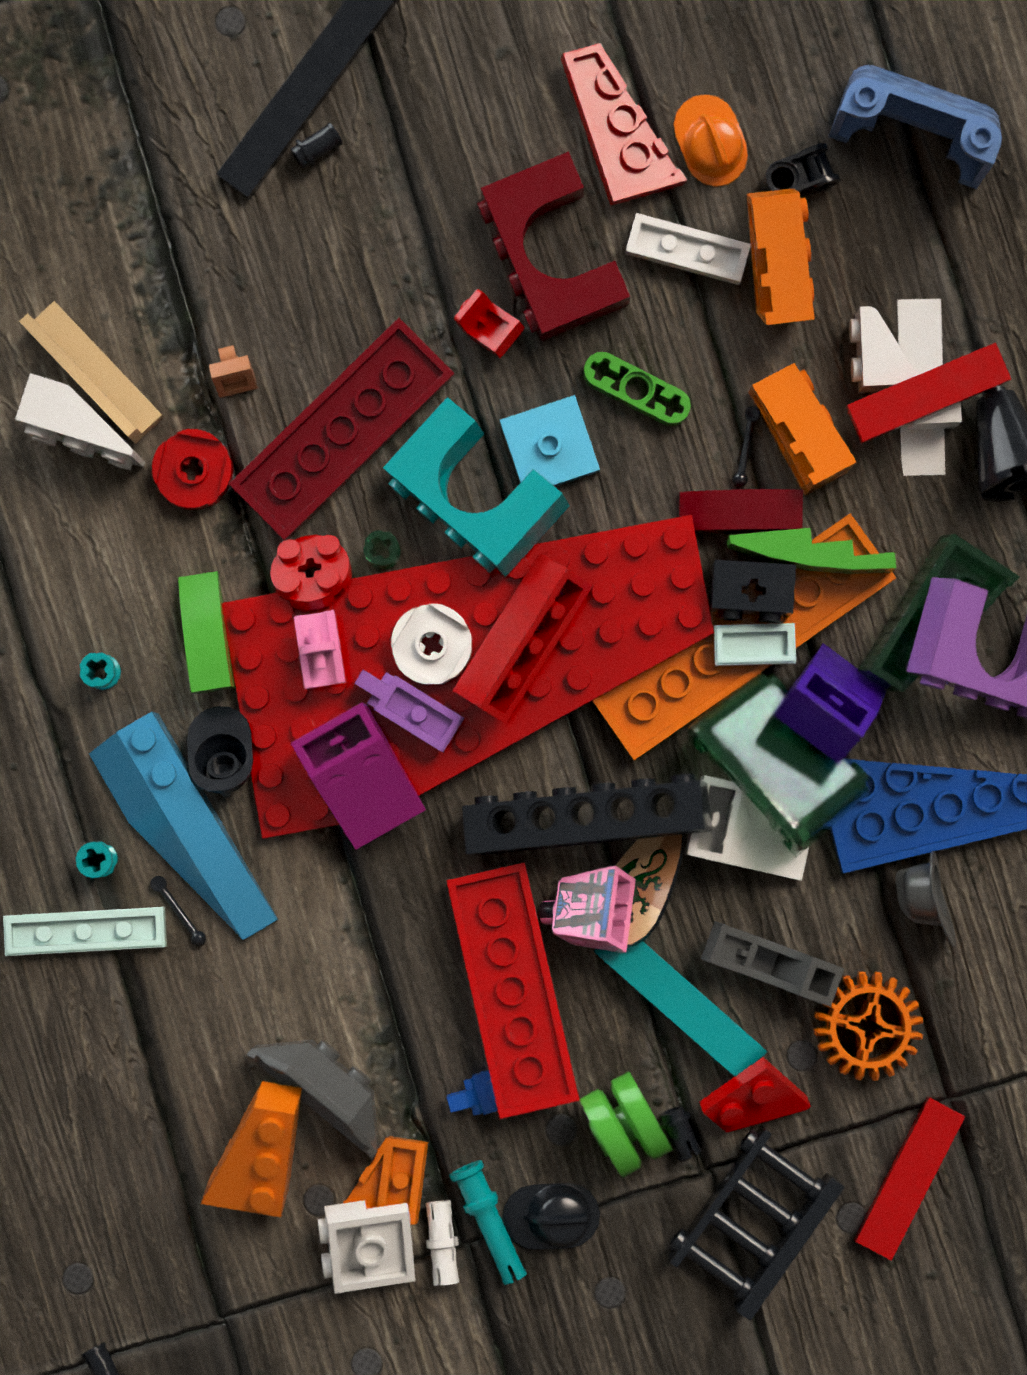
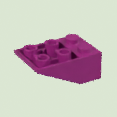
M360 703L291 743L310 779L355 850L426 811L425 806L367 704Z

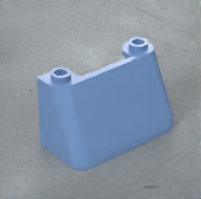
M873 65L860 66L853 71L828 136L847 143L851 135L857 130L865 128L872 131L878 115L882 114L952 139L946 158L955 160L959 166L960 178L958 183L975 189L978 188L994 165L1002 139L999 117L991 107Z

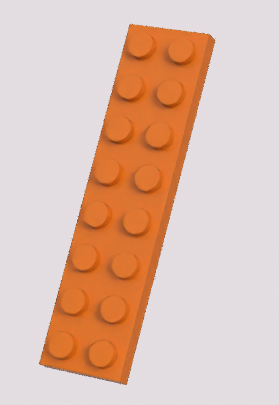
M851 513L812 539V544L853 540L854 556L879 554ZM796 568L793 614L790 617H783V623H795L796 648L894 581L896 576L893 572L841 574L807 571ZM750 583L745 590L741 591V594H747L749 602H755L759 595H763V591H757L755 584ZM710 612L713 626L777 624L759 622V615L743 614V618L740 621L718 619V612ZM714 634L592 700V702L632 760L635 761L771 665L715 666Z

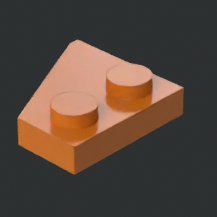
M393 1136L386 1137L375 1154L374 1159L365 1168L358 1179L357 1185L343 1203L365 1200L366 1209L407 1203L410 1224H417L429 1142Z

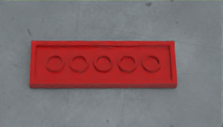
M525 862L446 880L499 1118L503 1119L580 1101Z

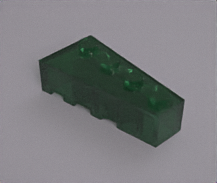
M956 534L940 536L858 671L890 692H904L919 677L906 671L932 578L956 579L988 590L982 611L985 612L996 601L995 599L1007 587H1011L1020 576Z

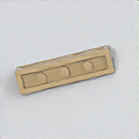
M55 301L35 319L27 313L19 321L135 444L164 418Z

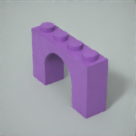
M932 578L906 672L921 676L920 684L941 690H944L945 685L954 687L953 695L962 698L977 700L978 695L985 697V705L1005 711H1009L1010 706L1018 708L1016 715L1027 719V616L1013 661L1001 674L991 677L981 666L976 652V634L988 590L956 579Z

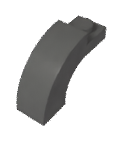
M714 921L701 957L702 960L755 978L830 1007L845 969Z

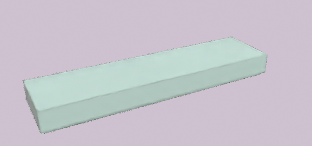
M165 906L3 916L5 956L167 947Z

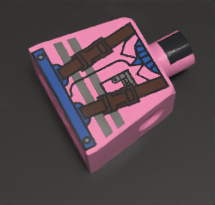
M616 866L564 877L558 882L556 900L543 901L540 904V920L544 925H552L553 934L570 944L626 953L636 879Z

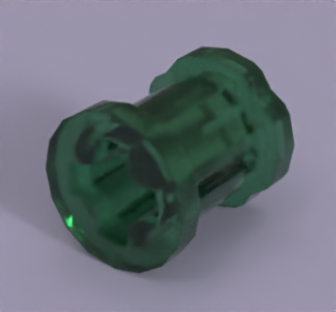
M377 530L370 533L365 539L363 551L368 562L373 567L386 570L394 567L399 562L401 548L396 537L391 532ZM379 541L383 545L392 544L388 548L390 556L386 559L381 555L372 556L376 553L374 545Z

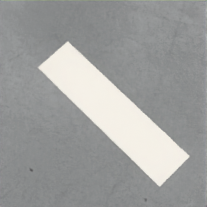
M941 299L897 300L898 344L910 364L920 374L943 365ZM908 424L901 427L903 476L945 475L944 428L908 430Z

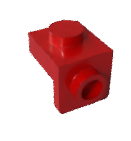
M479 289L463 302L459 312L454 317V321L470 339L500 359L525 329L518 319L492 303L487 295Z

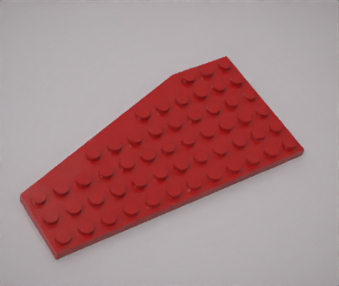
M692 515L538 543L530 549L506 577L496 569L491 573L487 572L473 559V556L352 578L346 591L344 592L342 588L334 596L335 601L316 610L294 608L290 606L289 601L282 597L280 598L277 593L222 603L240 713L248 720L251 730L253 749L251 777L262 839L340 825L310 779L291 743L360 703H365L369 706L418 796L714 634ZM540 553L570 569L591 584L592 588L505 724L454 692L453 689ZM440 604L453 609L465 620L472 634V655L468 665L459 676L445 684L425 685L410 679L398 668L393 656L391 637L396 623L407 611L422 605ZM334 610L346 683L305 689L294 616ZM435 633L432 638L423 637L421 643L426 646L423 652L425 655L430 656L433 651L441 652L443 646L439 644L441 638L439 634ZM362 670H365L379 680H382L386 672L393 677L396 675L465 718L445 751H439L376 712L374 707L367 703L372 694L354 684Z

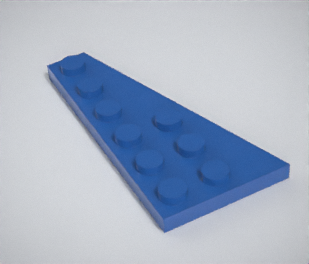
M812 756L841 873L1027 829V774L843 759L838 764L828 757Z

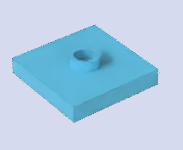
M575 395L500 420L520 483L533 469L554 487L600 472Z

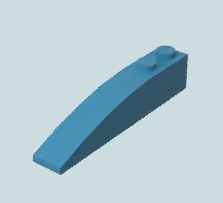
M151 711L117 731L89 753L129 824L242 940L278 920L205 792L192 780L187 761L158 713Z

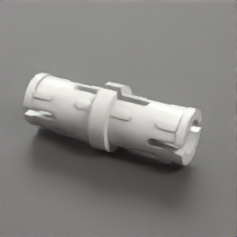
M451 1200L427 1202L425 1207L428 1217L429 1239L426 1240V1246L431 1251L433 1285L459 1283L455 1246L459 1244L458 1236H454Z

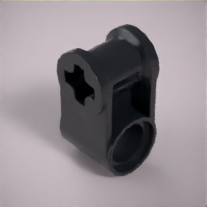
M819 143L810 146L797 154L772 163L761 181V192L781 190L776 188L771 181V177L777 175L786 178L790 185L788 189H796L800 192V198L820 193L838 184L841 179L839 174L833 173L826 155L828 151L827 144Z

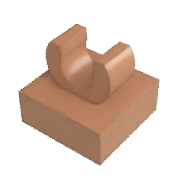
M234 345L218 349L221 362L210 364L209 368L219 398L258 389L248 355L236 356Z

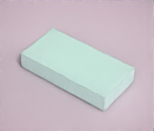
M795 623L713 626L715 666L796 664Z

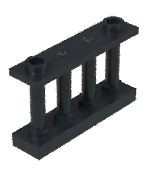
M763 1125L760 1126L757 1132L751 1129L745 1135L738 1147L742 1151L738 1159L686 1231L682 1228L679 1229L667 1247L672 1251L668 1256L670 1263L676 1268L686 1256L734 1291L733 1296L737 1299L734 1306L737 1312L749 1321L752 1320L845 1188L839 1180L829 1173H826L822 1179L819 1177L812 1178L765 1144L772 1134ZM755 1157L805 1192L804 1197L808 1200L799 1212L796 1210L790 1212L742 1177ZM732 1190L782 1225L780 1230L784 1233L776 1245L772 1243L766 1245L719 1211V1208ZM709 1223L758 1258L757 1263L760 1267L752 1279L748 1276L742 1278L695 1243Z

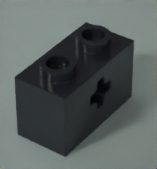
M714 560L712 564L710 612H718V619L740 621L743 618V614L759 615V622L783 623V617H790L793 614L796 565ZM750 583L755 584L757 591H763V595H759L755 602H749V596L741 594V591L745 590Z

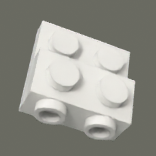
M365 1200L324 1206L325 1218L317 1219L320 1243H328L329 1253L321 1254L324 1279L332 1277L335 1293L415 1281L410 1215L407 1203L366 1209Z

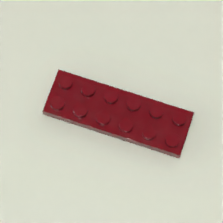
M398 318L259 453L229 485L283 540H288L453 379L455 373Z

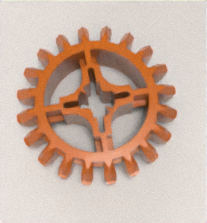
M858 971V984L854 985L850 976H843L842 982L846 989L841 991L838 987L831 1007L824 1005L829 1007L827 1014L820 1011L814 1012L815 1019L825 1021V1026L813 1029L814 1035H827V1039L817 1045L818 1049L821 1052L833 1049L826 1059L830 1065L837 1063L841 1058L843 1059L839 1066V1072L843 1075H846L852 1066H855L854 1078L856 1080H862L865 1069H868L871 1080L878 1081L880 1076L879 1067L883 1068L887 1076H894L895 1073L891 1063L895 1061L899 1066L905 1068L908 1063L900 1055L904 1050L911 1055H916L918 1050L909 1045L908 1042L910 1038L922 1040L923 1037L922 1033L911 1030V1025L923 1023L921 1016L909 1015V1012L919 1007L918 1002L915 1000L903 1002L908 997L910 990L907 987H902L894 993L897 979L890 977L882 986V973L876 971L872 975L871 983H868L867 975L864 971ZM868 993L867 1000H864L863 1006L858 1013L853 1015L839 1014L842 1007L851 998L859 994ZM881 994L894 1005L899 1017V1026L887 1023L882 1019L880 1013L881 1005L879 1004ZM871 1015L873 1022L887 1029L876 1028L874 1033L870 1031L871 1035L865 1036V1031L849 1022L860 1023L862 1019L867 1021L865 1016ZM836 1026L851 1029L855 1033L856 1057L848 1054L840 1044ZM883 1037L896 1038L894 1044L885 1053L877 1057L868 1058L869 1052L873 1051L874 1044L878 1039Z

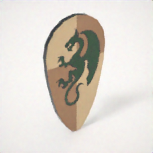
M685 834L637 839L615 865L636 879L627 947L636 946L647 939L659 925L678 877L684 852Z

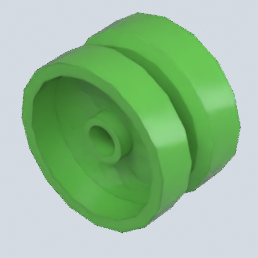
M630 1071L611 1080V1090L619 1104L616 1108L613 1109L605 1093L599 1089H595L579 1098L590 1120L588 1124L605 1156L611 1158L622 1178L641 1168V1159L633 1142L639 1140L648 1157L654 1160L673 1150Z

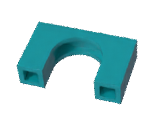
M447 397L383 467L392 478L388 485L404 500L411 495L420 504L416 509L432 524L440 520L448 528L444 533L457 546L462 549L467 544L476 551L473 559L487 572L491 573L496 569L506 577L570 505L563 493L534 469L500 505L489 511L468 513L450 505L447 493L450 475L459 461L484 435V432L476 420Z

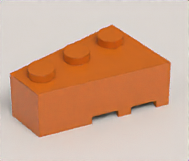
M794 188L748 193L747 207L756 313L766 325L815 320L813 309L814 286L808 267V262H811V246L809 238H805L803 222H808L806 198H800V192Z
M795 363L753 384L749 394L756 407L760 409L764 422L806 496L847 474L857 461L833 425V420L823 404L819 403L812 392L814 391V386L809 375L804 369L799 371Z
M261 1082L237 1130L228 1142L220 1161L210 1175L201 1204L275 1217L282 1216L290 1185L302 1088Z

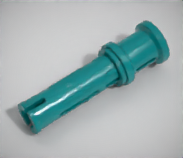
M477 1160L450 1173L449 1177L452 1182L458 1184L465 1200V1205L463 1206L465 1212L469 1216L474 1215L501 1275L503 1284H511L514 1281L509 1265L512 1267L517 1281L527 1275V1271L520 1261L495 1206L498 1203V1195L496 1191H491L482 1172L484 1167L482 1160Z

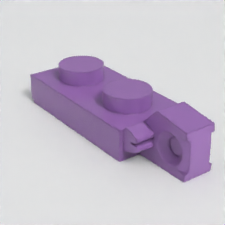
M362 670L354 683L372 694L367 703L374 707L376 712L441 752L445 751L465 719L396 675L393 677L387 672L382 680H379L365 670Z

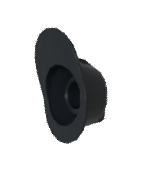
M215 706L206 709L194 718L188 729L187 737L191 778L199 788L222 794L224 798H230L231 792L241 788L252 772L253 749L248 720L239 711L226 706Z
M572 1183L533 1184L521 1187L510 1196L504 1206L503 1213L504 1226L512 1240L524 1248L536 1250L565 1249L583 1245L594 1235L600 1218L597 1200L591 1192L579 1184Z

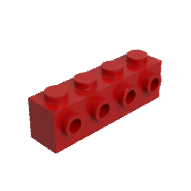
M539 553L453 691L506 724L591 590L592 585L567 567Z

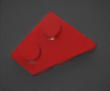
M764 1057L699 1101L702 1112L726 1133L802 1112L811 1107L807 1095Z

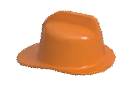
M707 94L694 96L684 102L676 112L674 129L676 139L691 174L701 183L714 187L727 185L736 180L745 169L748 153L744 136L734 112L722 99Z

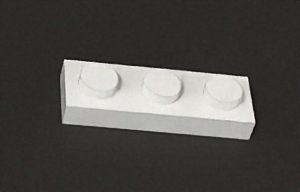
M636 213L625 254L740 285L751 244Z

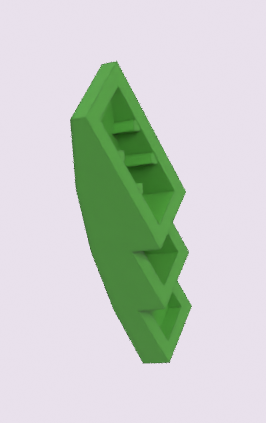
M811 528L729 535L727 539L728 549L770 563L796 565V568L807 571L870 574L891 573L896 569L895 552L854 556L853 540L812 544Z

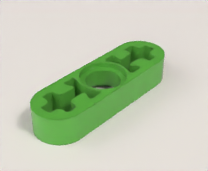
M607 352L594 353L587 359L584 366V378L591 388L666 426H677L687 419L691 403L684 391ZM603 362L609 364L608 371L611 374L619 377L620 369L628 373L623 376L619 391L612 389L615 385V380L604 376L601 381L594 378L595 371L591 367L593 365L600 366ZM641 379L645 381L649 389L647 396L640 400L630 398L625 390V386L630 380ZM655 387L663 390L658 398L666 402H670L673 397L680 400L678 407L683 412L681 414L675 412L672 417L665 415L666 407L658 402H655L654 409L647 407L653 399Z

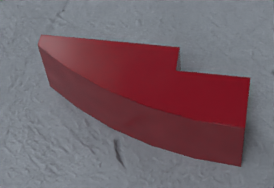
M733 489L680 492L679 517L692 515L695 533L748 534L801 529L803 523V490Z

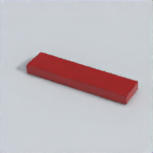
M995 342L852 402L846 406V409L862 444L1005 384L1012 378Z
M927 1096L854 1238L855 1242L892 1261L965 1118L963 1114Z

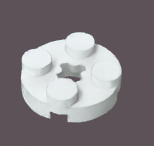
M440 604L422 605L407 611L396 623L391 637L393 656L398 668L410 679L425 685H441L456 678L464 671L472 655V634L465 620L453 609ZM435 633L441 636L439 644L443 646L441 652L433 651L430 656L425 655L423 652L426 646L421 643L423 637L432 638Z

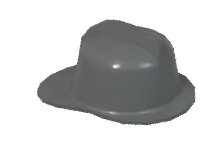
M932 851L929 862L901 869L896 873L898 902L904 914L915 923L942 926L950 945L956 947L954 927L941 887L938 858L936 852Z

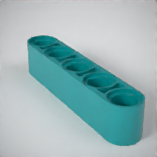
M643 941L636 946L627 947L626 953L601 949L593 950L733 1076L738 1075L768 1053L767 1050Z

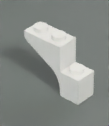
M859 307L855 314V319L849 320L850 343H856L857 358L851 359L852 382H858L859 393L879 392L919 375L920 373L910 364L879 312L874 307ZM961 402L908 424V430L956 428L962 422Z

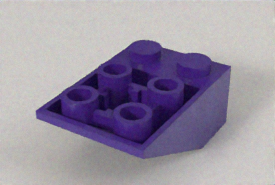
M822 643L773 715L839 764L865 734L877 715L887 690Z

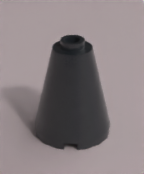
M998 386L983 392L982 397L976 402L978 489L981 492L982 499L991 502L1014 500L1013 492L1025 489L1027 491V412L1015 391L1006 390L1004 386Z

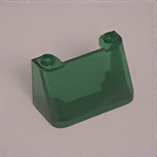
M759 673L687 728L688 741L701 755L704 752H710L709 760L714 765L717 764L770 821L769 825L774 831L781 827L778 832L785 839L782 843L797 858L868 795L869 789L865 783L869 781V777L855 762L849 765L843 759L839 764L776 718L773 713L784 699L787 689L775 675L770 674L766 677L764 674Z

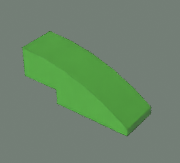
M218 571L178 577L183 637L191 693L201 694L235 688L222 610L223 598Z

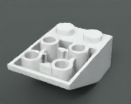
M30 373L15 418L16 421L25 427L24 433L33 436V440L50 446H55L57 440L63 442L62 445L69 447L71 452L88 458H93L95 452L99 453L102 458L108 460L109 464L123 469L131 470L132 464L144 467L145 461L69 385Z
M701 776L700 780L708 784L712 832L688 834L684 854L802 881L819 802L711 776Z

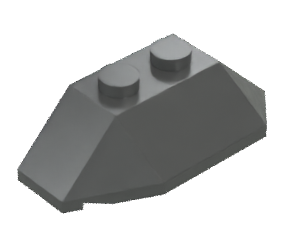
M313 1040L255 1045L248 1052L247 1056L282 1085L302 1088L301 1100L370 1158L374 1157L379 1149L374 1090L368 1086L371 1079L355 1066L348 1070L337 1060L340 1054L323 1040L319 1044Z

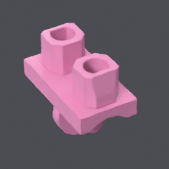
M330 610L294 616L305 689L346 683L335 611Z

